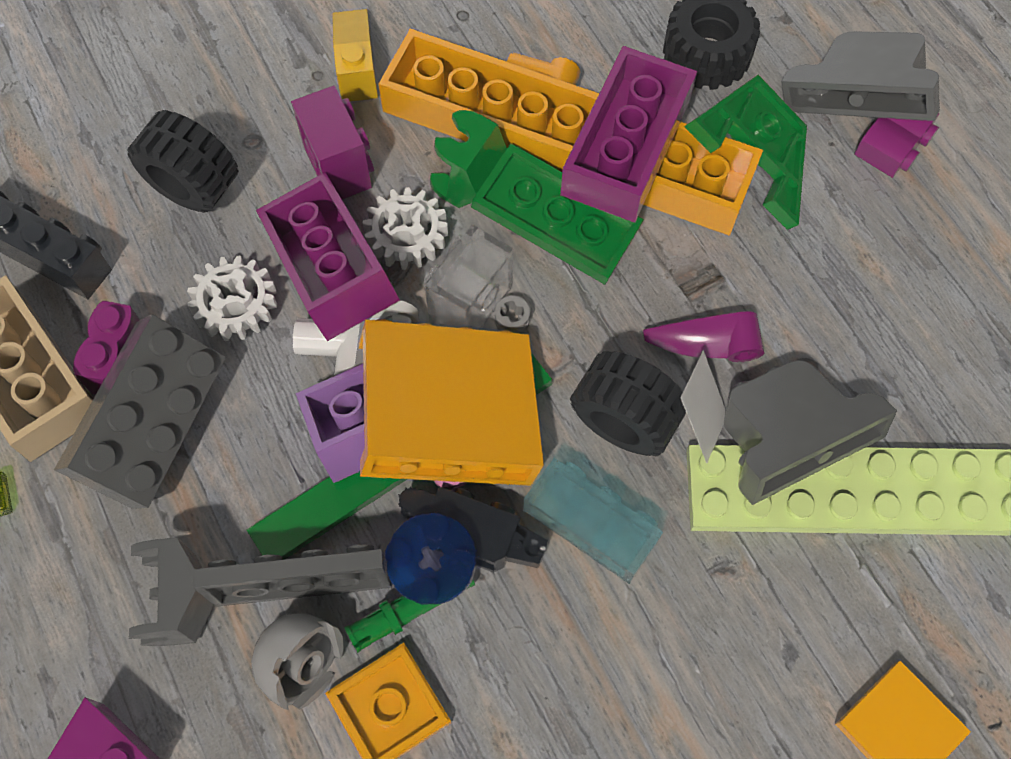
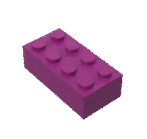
M622 46L563 167L560 195L635 223L690 102L697 71Z
M326 172L256 210L307 312L327 341L400 301L382 266Z

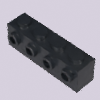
M0 191V253L89 300L112 271L100 253L102 247L85 234H82L80 237L72 234L63 223L55 218H50L48 221L41 218L36 210L22 201H19L17 204L9 201L8 197Z

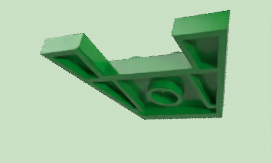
M758 74L684 127L710 153L721 147L727 133L733 140L762 149L763 152L758 165L774 179L763 206L789 230L799 225L807 125Z

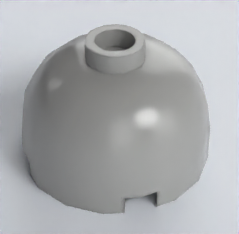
M292 613L282 616L265 628L257 638L251 660L252 675L256 684L272 702L283 709L289 710L288 706L290 705L298 709L306 707L321 695L333 679L335 673L327 670L331 666L334 656L341 660L343 636L336 626L308 613Z

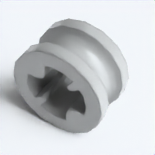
M506 296L499 300L495 306V325L499 331L505 330L519 334L527 330L530 322V307L528 303L518 296ZM514 310L515 314L518 315V321L510 322L509 317L506 316L507 311Z

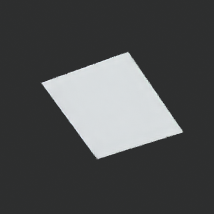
M703 351L680 398L705 461L708 463L724 425L726 409Z

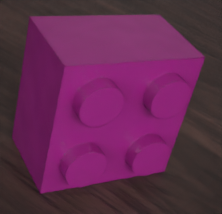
M335 85L292 100L291 104L302 144L316 175L319 176L326 172L341 199L371 189L369 173L374 171V166L367 150H370V144L362 127L356 129L352 122L356 120L349 99H341Z

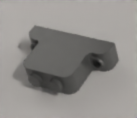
M862 31L843 33L836 37L821 63L795 66L786 72L781 81L784 102L794 112L935 121L940 111L939 75L933 70L926 69L925 37L920 33Z
M799 360L789 362L783 366H774L765 374L751 381H742L736 384L728 395L729 403L724 418V427L745 451L739 459V465L742 467L738 482L739 490L752 505L885 438L897 410L884 397L875 393H863L854 398L844 397L813 365Z

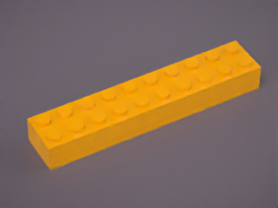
M411 28L378 83L382 110L385 113L463 141H467L468 137L457 130L452 120V114L459 110L478 113L498 124L507 148L512 143L563 172L566 160L599 95L597 92ZM680 122L643 205L730 236L763 150L725 137L721 147L710 153L684 127L687 124Z

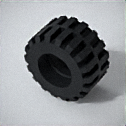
M746 0L677 1L673 6V11L670 12L663 44L664 60L697 71L694 83L695 88L702 89L703 86H709L710 90L718 89L719 85L724 87L731 86L733 80L739 81L750 66L760 34L759 18H755L756 11L753 7L746 6ZM705 38H711V39H715V40H717V41H711V40H708V39H705Z
M168 110L156 112L127 149V155L132 165L151 187L172 202L197 212L206 213L211 211L239 172L237 169L238 165L232 154L214 134L196 121Z
M617 351L598 353L570 397V404L573 410L594 433L621 449L645 456H659L661 453H664L686 414L680 398L683 392L668 375L640 358Z

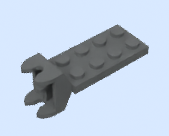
M177 537L135 543L131 545V556L142 557V565L158 567V587L151 588L149 591V599L158 600L157 622L129 628V639H141V646H171L196 643L213 605L220 607L391 588L390 570L382 549L374 550L372 545H355L346 549L347 553L328 555L326 550H308L300 554L301 558L285 560L280 555H262L254 558V563L236 565L234 560H215L208 563V568H202L196 555Z

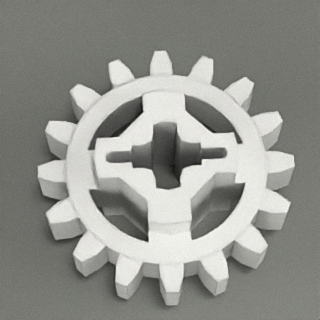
M406 187L404 195L398 196L394 189L390 190V199L388 200L378 196L376 198L378 209L368 207V219L363 220L365 240L372 247L376 258L384 256L386 266L388 267L395 260L400 261L402 270H406L410 261H414L418 268L422 267L421 258L425 256L432 261L435 260L434 248L444 249V237L448 236L445 209H439L438 199L433 198L427 202L426 192L423 190L417 196H412L410 187ZM386 221L387 224L383 226L384 233L381 234V227L383 223ZM431 223V230L427 236L425 234V232L428 230L427 224Z
M236 256L233 264H228L225 257H220L219 267L214 268L211 264L207 263L205 268L208 273L205 276L200 274L193 276L198 287L188 288L187 292L192 300L187 303V306L192 315H194L193 319L198 327H204L209 336L213 337L220 331L224 341H229L232 333L237 332L240 339L243 340L246 338L245 330L251 328L254 332L259 333L258 322L260 320L265 322L272 320L267 309L277 308V302L273 296L277 293L273 281H271L267 269L260 270L255 260L252 259L245 265L242 257ZM254 285L258 288L257 299L253 298V295L255 293L253 289ZM209 297L212 298V301L209 303L212 308L210 311L208 310Z

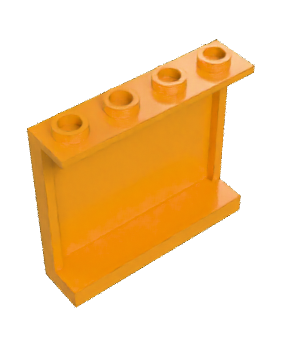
M365 319L358 343V348L363 349L365 446L360 459V477L526 486L533 484L543 468L544 462L529 334H519L505 330L498 332L475 330L470 327L433 326L429 323H399L386 319Z

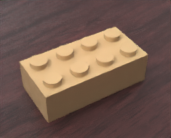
M5 275L0 278V431L12 448L32 462L75 433L94 398L74 375L73 367L27 299Z

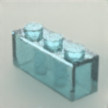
M554 457L525 496L523 510L630 584L658 544L663 531L657 528L658 523L647 513L640 510L634 512L623 505L621 497L612 489L606 486L597 487L585 479L586 474L578 466L571 462L563 464Z

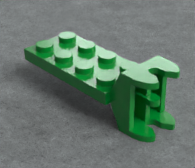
M467 110L454 112L452 120L457 130L464 133L468 140L461 143L451 137L435 138L434 149L440 159L451 166L450 176L446 173H431L430 185L433 191L443 200L457 208L472 203L471 208L606 285L644 219L638 216L634 223L561 196V171L512 143L507 148L498 124L486 117Z

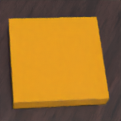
M404 643L325 692L362 759H398L452 723Z
M901 661L894 663L835 724L867 759H946L971 732Z

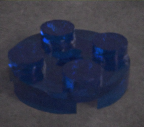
M439 513L417 515L404 522L395 531L391 542L386 547L385 558L388 575L394 587L404 597L416 603L428 605L450 602L464 593L473 580L477 566V547L470 532L457 520ZM427 547L432 551L440 548L444 554L439 559L442 567L436 572L432 567L424 569L421 565V561L424 559L422 552Z

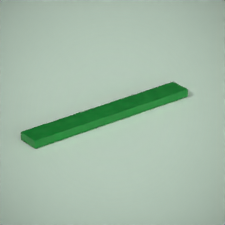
M531 353L537 395L552 385V378ZM360 471L335 483L328 477L248 528L247 532L262 555H280L285 560L407 479L360 477Z

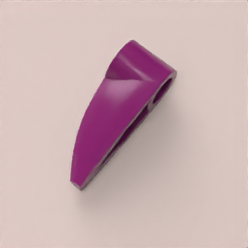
M750 311L698 318L643 330L644 341L664 350L700 358L704 351L706 358H728L731 362H746L757 359L765 354L757 313Z

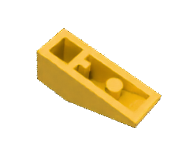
M367 9L332 13L334 58L341 99L348 98L349 101L377 99L378 93Z

